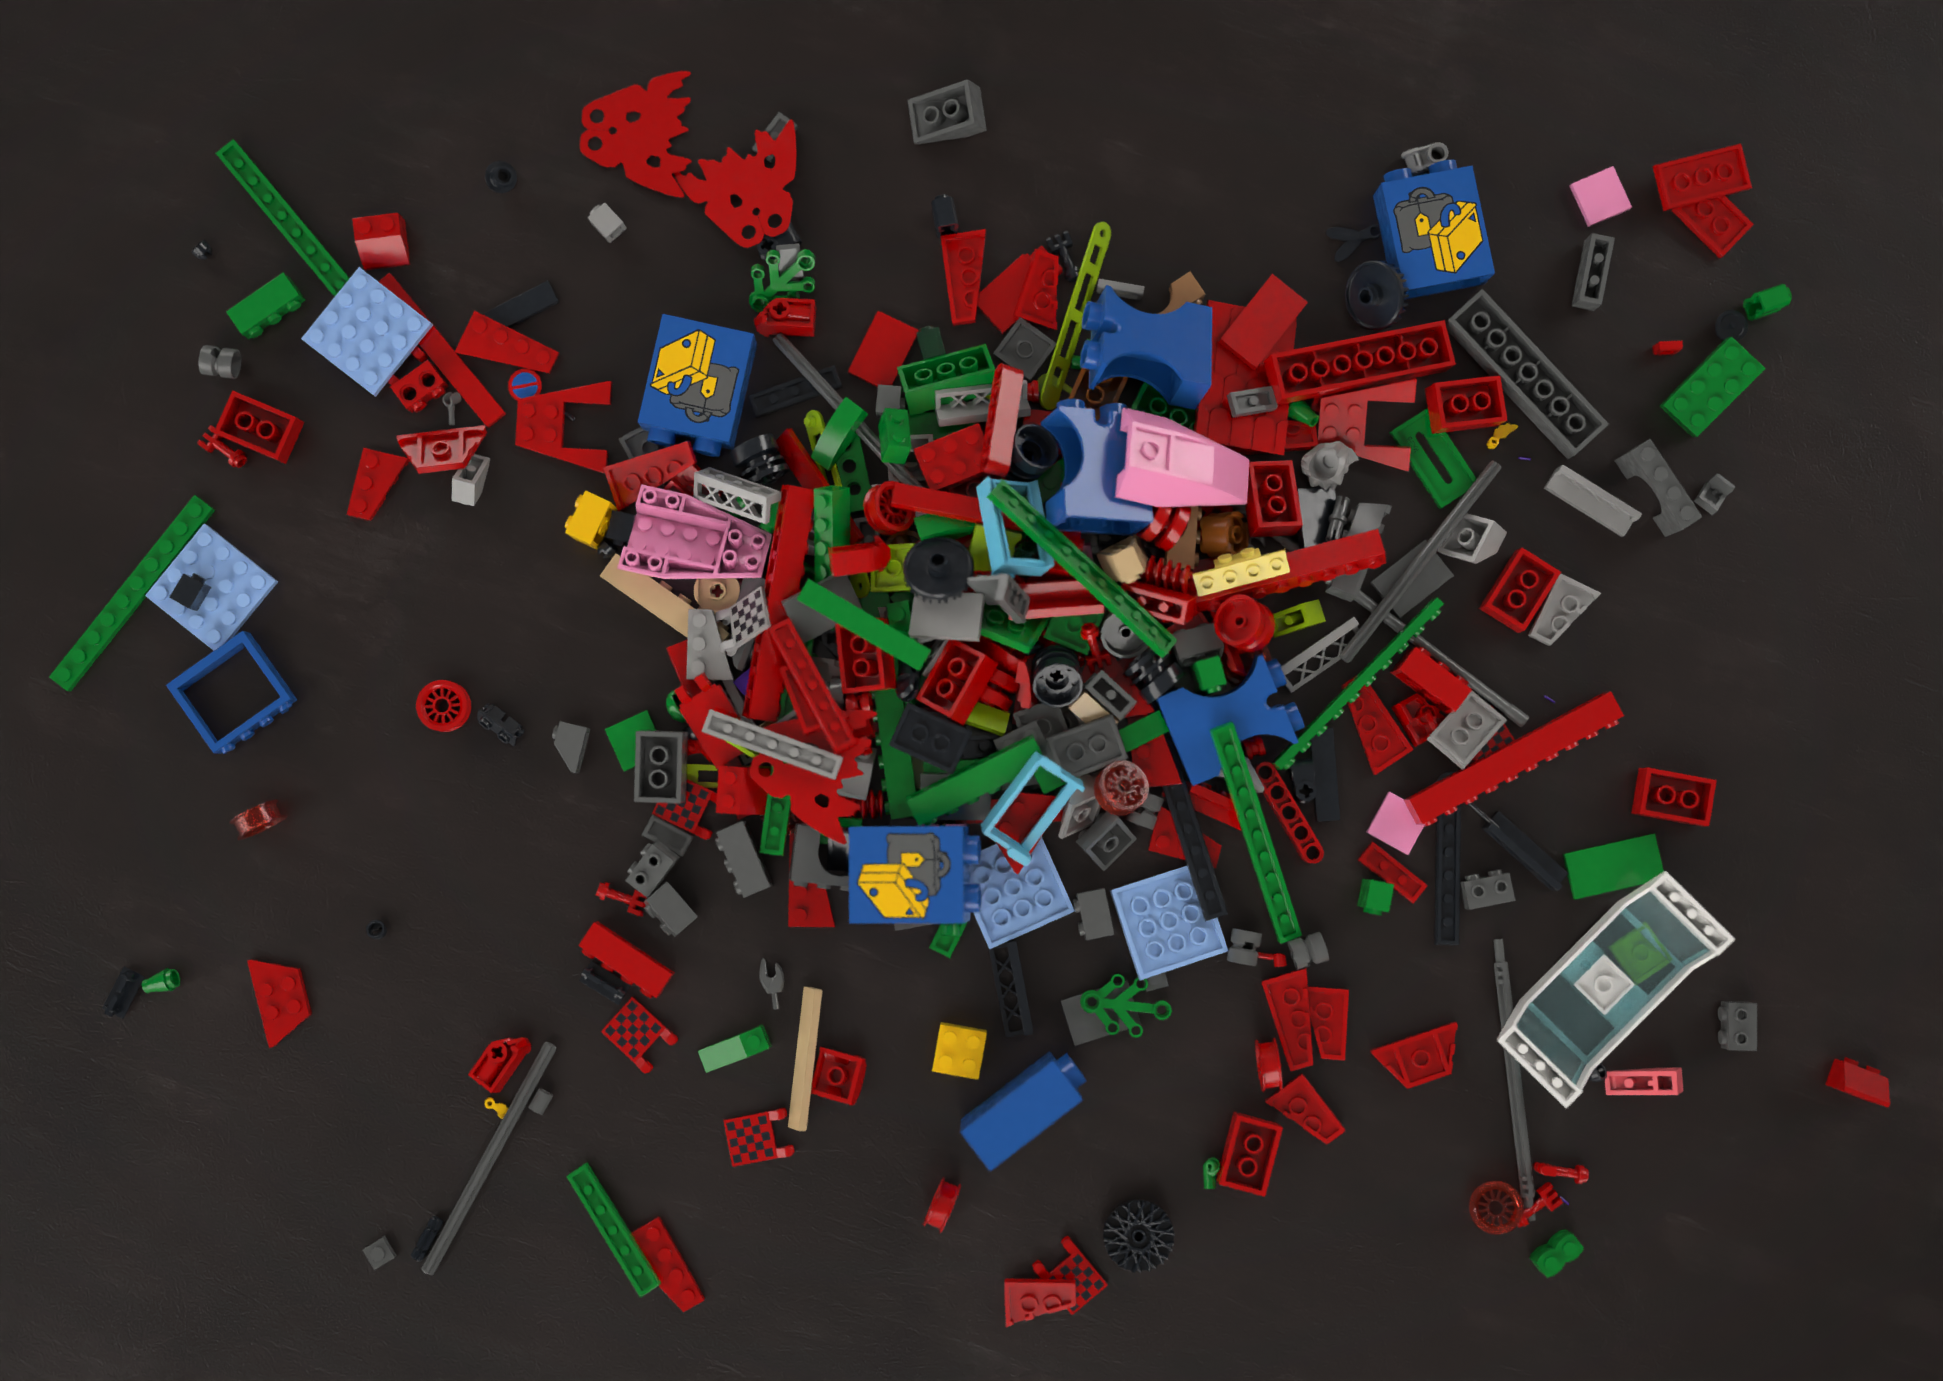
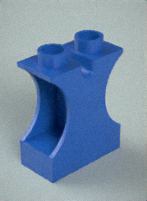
M1108 285L1105 286L1097 303L1091 301L1086 303L1082 316V328L1091 330V340H1086L1083 345L1080 367L1089 369V389H1094L1099 383L1109 378L1132 377L1154 387L1166 399L1169 405L1193 410L1197 408L1211 386L1212 307L1185 302L1179 309L1170 313H1145L1126 304L1117 296L1112 287Z
M1066 399L1058 402L1057 409L1041 421V426L1047 429L1055 438L1062 452L1065 465L1064 479L1060 489L1055 496L1045 503L1046 519L1059 531L1133 536L1153 522L1152 505L1116 498L1117 475L1125 469L1128 433L1120 431L1122 409L1127 408L1125 404L1110 403L1099 408L1100 419L1096 421L1095 410L1086 409L1083 400Z
M1255 655L1251 668L1243 681L1226 693L1215 696H1203L1194 694L1180 686L1163 693L1156 699L1188 779L1193 786L1220 774L1221 765L1209 729L1231 721L1234 723L1240 742L1251 736L1269 734L1282 737L1293 744L1299 743L1295 731L1305 728L1295 702L1284 706L1277 704L1269 707L1266 702L1269 695L1277 692L1276 688L1287 684L1284 673L1276 658L1265 662L1263 655Z

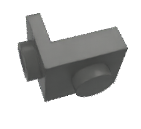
M1717 473L1703 485L1694 502L1713 515L1718 511L1726 496L1734 490L1735 486Z

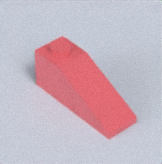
M1682 1068L1606 1071V1095H1679L1683 1092Z

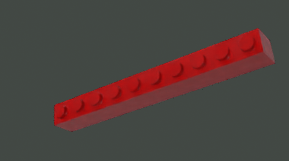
M782 485L781 501H779L764 585L770 627L788 619L781 601L801 591L799 585L800 579L803 578L805 573V566L803 565L804 556L807 555L809 550V543L807 542L808 533L811 532L813 527L811 516L812 510H814V490L792 485ZM768 628L755 637L742 716L750 719L776 722V717H779L781 705L779 704L780 694H783L785 688L779 668L787 664Z
M1374 529L1288 552L1286 557L1290 572L1204 596H1198L1194 582L1188 593L1197 597L1193 616L1207 610L1216 611L1227 598L1235 595H1246L1252 599H1261L1275 592L1284 593L1294 587H1307L1313 582L1321 580L1330 581L1336 576L1352 575L1359 570L1367 568H1378L1382 564H1386V554L1379 530ZM1156 617V619H1157V621H1158L1159 623H1161V622H1163V623H1170V622H1171V621L1164 620V619H1160V618H1157V617Z
M1611 691L1601 693L1467 765L1463 770L1460 769L1404 799V802L1416 825L1424 824L1429 826L1438 821L1437 816L1443 813L1449 815L1457 811V806L1463 802L1466 805L1478 799V794L1484 791L1488 794L1498 789L1497 784L1505 780L1506 783L1511 782L1519 777L1517 773L1523 770L1529 772L1539 766L1538 762L1541 760H1552L1559 756L1558 751L1564 748L1567 751L1578 746V741L1585 737L1586 740L1591 739L1599 734L1597 730L1603 727L1609 729L1619 723L1618 719L1623 717L1624 714Z

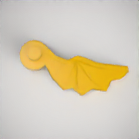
M1509 423L1499 425L1494 430L1493 437L1487 442L1488 448L1495 449L1499 444V440L1506 438L1509 433L1518 428V425H1510Z
M488 1097L484 1101L487 1109H494L497 1111L498 1117L504 1118L508 1110L506 1104L495 1103L492 1097Z

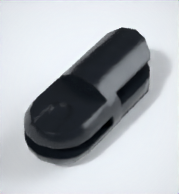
M900 660L896 695L902 701L910 702L917 696L922 668L918 671Z

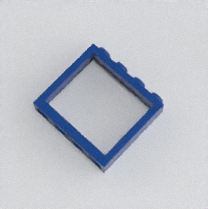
M241 631L166 684L212 752L217 754H225L228 751L234 750L237 742L251 738L255 734L254 730L260 726L265 727L272 723L275 715L289 711V708L293 706L292 703L297 701L251 633ZM246 647L278 692L280 698L218 741L183 691Z

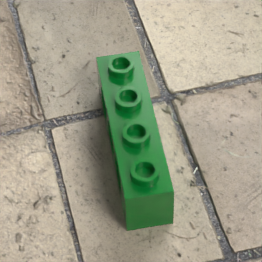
M857 434L851 442V447L845 450L836 462L842 487H850L854 484L861 487L859 494H850L851 516L864 513V498L871 489L861 440ZM848 462L856 465V469L852 473H847L843 470L844 465Z

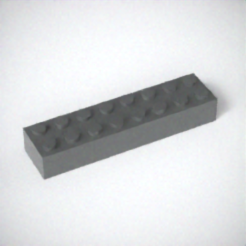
M1483 289L1445 323L1447 331L1489 376L1500 375L1503 391L1567 459L1575 456L1609 425Z

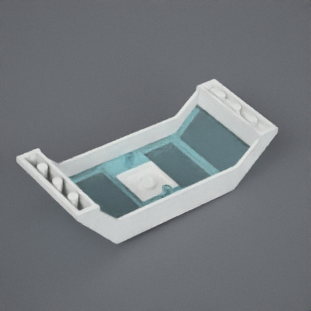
M1664 871L1617 901L1518 1001L1497 1041L1567 1108L1583 1092L1582 1089L1592 1071L1694 969L1713 957L1719 956L1735 938Z

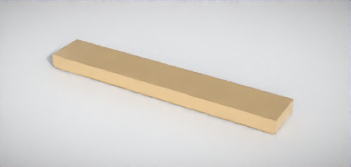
M804 987L788 1120V1127L797 1131L807 1130L822 990L813 987Z

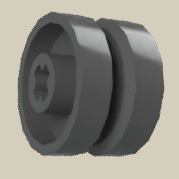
M1107 607L1104 609L1105 613L1098 629L1104 648L1111 655L1118 658H1133L1148 648V645Z

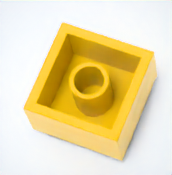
M585 490L584 494H580L576 500L575 507L577 509L574 515H570L565 523V533L573 539L597 549L608 531L612 510L617 511V507L611 502Z
M941 1022L932 1071L979 1079L987 1030Z

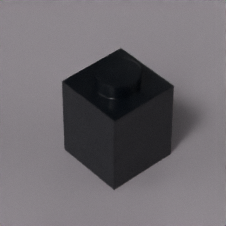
M612 510L606 535L609 540H612V545L624 547L628 544L635 515Z
M183 573L169 598L188 609L198 611L211 587L205 584L206 579L196 573H193L192 576Z

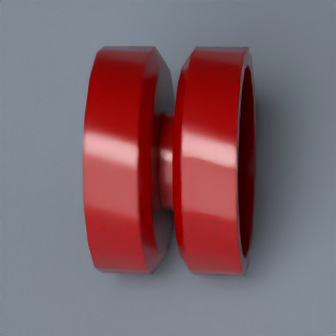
M1152 506L1153 522L1136 533L1137 536L1147 542L1154 539L1156 547L1169 551L1177 543L1188 524L1192 510L1191 506Z
M1235 595L1227 598L1219 606L1215 614L1214 627L1220 640L1242 652L1253 653L1261 650L1270 642L1274 635L1275 620L1268 607L1246 595Z
M995 669L978 701L992 708L995 707L1008 712L1013 701L1009 696L1003 694L1002 691L1017 694L1020 683L1015 682L1016 678Z

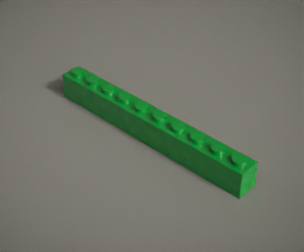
M871 586L866 597L858 598L863 611L875 618H881L878 607H887L886 604H890L889 592L873 593L871 592ZM894 657L895 676L897 685L899 662L898 658ZM896 689L870 692L872 700L875 699L876 709H873V711L877 713V716L873 717V723L878 722L879 732H875L876 745L881 746L882 755H878L880 769L885 771V778H881L882 790L888 793V801H884L886 815H891V819L913 817L906 802V796L916 792L912 757L889 746L905 709L904 701L897 697Z

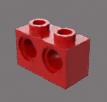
M427 360L390 387L404 407L413 413L414 411L419 412L427 406L426 403L432 398L441 397L449 385L435 366ZM435 377V383L427 387V379ZM416 390V397L408 400V393Z

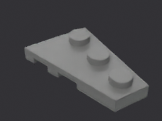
M1560 574L1549 591L1528 636L1548 646L1552 645L1601 593Z
M688 609L687 679H694L705 672L709 680H734L726 652L720 653L719 646L722 640L712 609Z

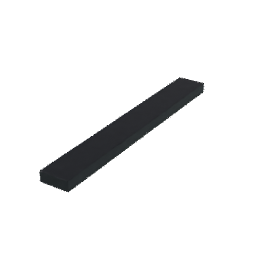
M1169 736L1165 739L1182 784L1162 786L1204 920L1209 921L1228 915L1172 738Z

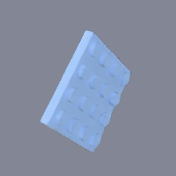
M359 267L301 339L376 397L431 329L433 324Z
M203 524L145 596L214 651L233 638L278 581L211 527ZM183 573L191 576L193 573H196L205 578V584L211 587L198 611L188 609L169 598Z
M1042 837L1030 855V863L1023 866L1019 874L1013 871L997 844L981 850L980 864H970V884L980 883L982 897L981 911L973 913L989 949L1074 912V908Z
M1187 866L1110 890L1139 980L1228 951L1218 918L1209 921L1204 920Z

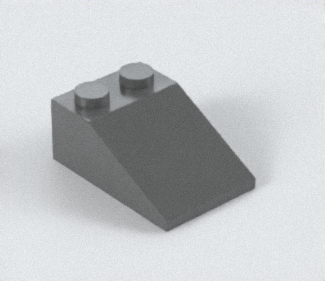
M968 79L908 100L914 144L965 138L987 131L980 87Z

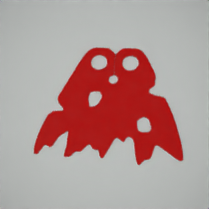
M679 71L661 75L651 79L648 83L647 91L635 84L587 104L582 111V124L588 130L580 138L581 152L604 167H616L619 163H623L625 175L630 180L666 195L683 198L684 193L673 178L672 173L684 171L686 165L691 163V160L668 154L666 149L671 147L669 138L689 130L681 125V121L677 117L684 112L685 106L690 103L691 99L690 97L667 98V96L673 90L682 87L683 83L681 80L691 75V72ZM599 109L603 111L604 119L602 122L594 123L591 121L590 114L593 110ZM628 112L641 113V117L635 122L630 123L626 120ZM611 127L617 129V132L613 135L607 131ZM599 137L602 140V147L596 151L591 150L588 147L590 138ZM651 155L659 157L661 160L660 167L655 168L648 165L647 159Z
M793 120L788 121L776 140H773L767 131L755 130L757 145L755 157L748 154L744 160L730 147H727V155L723 157L721 163L713 159L709 161L699 159L698 163L704 172L706 181L697 179L691 173H688L686 176L679 172L674 173L678 184L693 202L702 203L708 201L705 207V214L733 241L742 247L748 248L759 244L764 234L770 237L782 234L790 225L793 200L790 193L784 191L783 188L795 178L796 134ZM771 154L775 156V166L772 169L766 168L764 164L765 157ZM733 194L738 195L743 200L742 205L734 208L731 204L730 196ZM755 208L760 209V214L757 216L753 215L752 212ZM772 214H778L782 218L781 225L776 228H772L768 224V218ZM747 225H752L756 230L755 236L751 239H745L742 236V229Z
M869 710L844 711L849 717L845 721L851 732L867 726L866 720L877 716L876 712ZM798 719L771 724L763 728L802 743H812L821 750L835 754L822 729L804 735ZM854 737L857 741L856 744L835 754L844 758L836 780L789 763L785 764L781 760L762 753L753 758L750 775L769 795L778 798L790 795L791 812L807 825L836 842L846 844L847 841L838 817L852 816L854 811L860 809V806L839 796L837 790L843 788L842 779L864 774L857 768L858 763L854 758L863 754L864 749L871 745L872 740ZM764 762H769L773 765L774 770L769 777H763L759 773V766ZM822 793L828 796V807H821L815 802L817 795Z

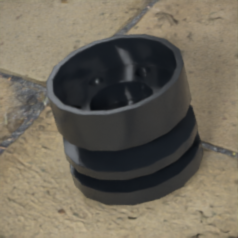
M1026 424L1015 432L1010 468L1005 477L1010 481L1032 482L1043 475L1056 462L1059 456L1058 445L1053 435L1044 427L1036 424Z
M773 433L752 438L729 453L736 469L747 467L739 475L740 478L763 486L773 484L790 471L787 464H782L785 460L783 455L772 457L780 449Z
M1063 645L1047 646L1036 653L1031 667L1033 690L1036 697L1043 704L1050 707H1063L1078 699L1082 692L1083 681L1077 654L1072 649Z
M1147 648L1133 659L1126 671L1123 672L1125 678H1128L1134 672L1137 676L1130 682L1132 686L1140 681L1144 683L1138 693L1147 704L1161 696L1185 675V672L1176 661L1167 666L1163 663L1170 655L1169 653L1161 658L1151 648Z

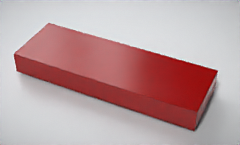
M1371 842L1358 858V861L1383 881L1394 884L1393 889L1412 904L1415 903L1428 886L1374 842Z

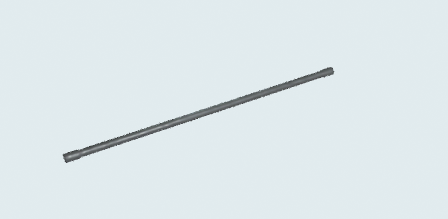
M1230 505L1247 518L1245 505ZM1270 536L1290 552L1300 549L1299 543L1290 536ZM1361 590L1354 599L1371 613L1379 605ZM1390 612L1383 619V622L1397 633L1406 626V624ZM1418 635L1416 638L1412 636L1408 640L1418 649L1422 647L1430 652V658L1435 662L1441 661L1450 668L1449 672L1455 677L1459 675L1469 682L1468 687L1503 712L1507 718L1519 727H1522L1528 721L1529 716L1515 705L1507 702L1422 636Z

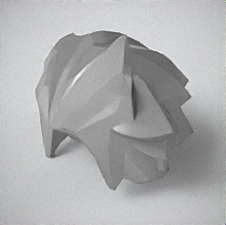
M1340 441L1320 443L1303 456L1301 469L1302 473L1307 475L1311 487L1319 485L1327 490L1331 486L1334 491L1337 485L1342 484L1344 474L1348 472L1349 465L1359 461L1352 448L1347 447Z

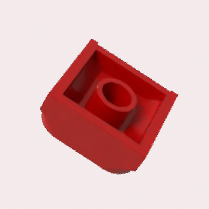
M820 1047L811 1086V1094L854 1105L861 1092L866 1072V1059L857 1055Z

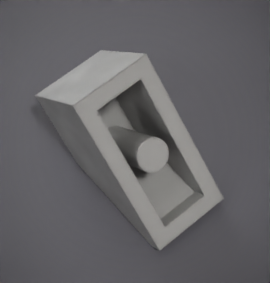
M474 454L466 468L457 470L452 478V501L475 506L482 494L490 458Z

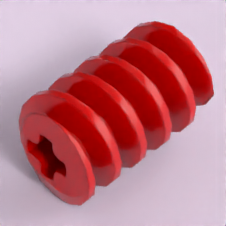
M1155 555L1150 557L1145 571L1142 573V582L1147 581L1148 584H1156L1159 587L1164 586L1167 589L1173 588L1174 591L1178 592L1182 590V593L1185 594L1190 592L1194 583L1192 575L1194 572H1190V565H1186L1185 569L1182 570L1181 562H1178L1174 568L1173 560H1169L1167 565H1164V558L1161 557L1158 563H1155Z
M870 789L866 800L841 796L860 806L859 810L854 811L853 817L857 818L861 811L863 818H866L870 812L872 819H875L878 813H880L882 819L884 805L882 790H879L877 796H874L873 790Z

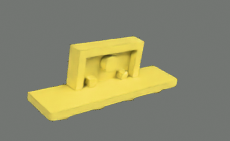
M1246 548L1238 554H1223L1218 559L1213 560L1215 568L1192 575L1198 596H1204L1289 573L1290 569L1285 550L1261 556L1259 548Z

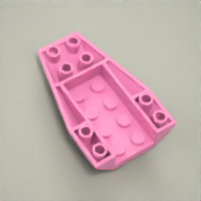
M1128 408L1122 409L1120 431L1127 432L1128 436L1125 469L1117 475L1116 498L1156 507L1245 505L1247 503L1248 458L1168 418Z
M641 485L636 502L637 514L628 545L623 547L618 569L662 579L762 577L772 534L687 494Z

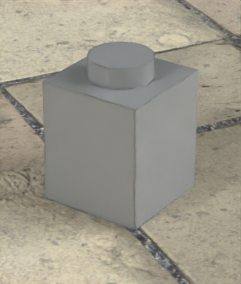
M605 202L601 206H595L588 217L591 224L609 243L627 229L623 221Z

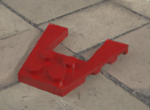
M1411 378L1410 380L1391 382L1386 385L1371 386L1361 390L1322 396L1320 399L1318 444L1340 441L1347 447L1352 448L1359 457L1409 471L1410 447L1364 444L1368 401L1415 403L1417 379Z
M606 381L518 399L515 445L605 474L603 467L608 466L609 451L563 448L565 404L611 405L612 382Z

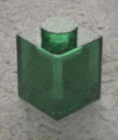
M926 326L916 333L923 360L946 354L939 327Z

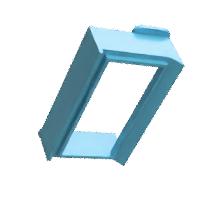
M987 477L976 489L991 563V575L1005 573L1009 574L1012 578L1015 575L1042 576L1054 566V560L1038 544L1040 560L1010 558L1002 512L987 498L1001 480ZM1005 480L1021 496L1027 495L1028 502L1045 517L1037 480L1032 482Z
M1035 751L980 824L982 832L1007 848L1009 857L1026 866L1031 860L1029 851L1075 790L1078 789L1083 792L1085 787L1081 779L1074 777L1059 765L1042 756L1038 751ZM1041 765L1067 783L1020 844L994 826Z

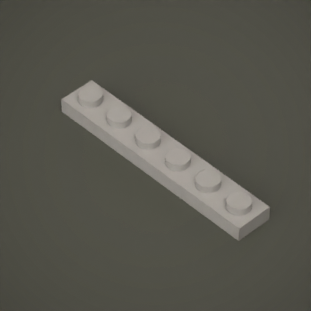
M711 709L702 729V732L833 780H836L844 759L841 756Z

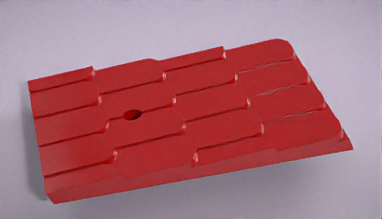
M1207 300L1206 306L1212 307L1211 386L1196 408L1194 432L1219 444L1284 455L1289 403L1277 405L1278 408L1275 411L1233 418L1227 395L1231 392L1269 386L1263 361L1271 354L1294 350L1296 318L1258 367L1253 370L1218 342L1245 307Z

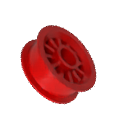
M887 481L872 487L864 498L865 517L870 526L882 535H893L898 531L908 529L914 522L916 511L891 507L895 482L897 481Z
M437 680L427 684L420 691L416 701V711L421 722L428 728L436 731L450 732L460 728L468 720L471 713V699L461 685L447 680ZM443 700H447L449 704L445 712H441L439 709V704Z
M1273 1038L1272 1042L1258 1043L1255 1040L1257 1069L1262 1092L1265 1091V1088L1279 1087L1282 1090L1281 1064L1275 1038Z
M945 1177L942 1178L928 1209L923 1226L930 1224L939 1228V1233L943 1231L957 1199L961 1184L955 1186L946 1182Z

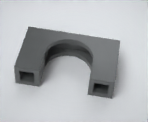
M1651 439L1614 460L1626 479L1638 476L1656 494L1662 511L1653 517V520L1665 537L1685 529L1702 518V515Z
M795 823L789 879L794 881L796 886L808 887V883H815L818 888L831 889V885L840 886V890L849 891V872L833 874L826 871L820 864L818 857L820 832L807 824Z

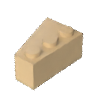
M1137 534L1096 553L1104 572L1112 580L1126 581L1127 584L1140 578L1138 574L1145 571L1148 556Z

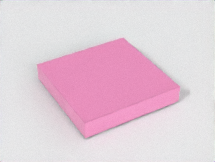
M1614 166L1570 185L1588 227L1632 208Z
M1388 792L1366 832L1408 855L1424 824L1416 825L1404 799Z

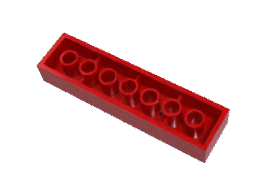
M1445 320L1274 353L1263 361L1269 386L1273 388L1277 405L1446 372L1456 365Z

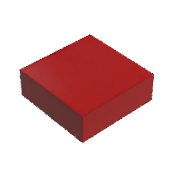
M1659 341L1652 346L1653 354H1676L1683 349V341Z

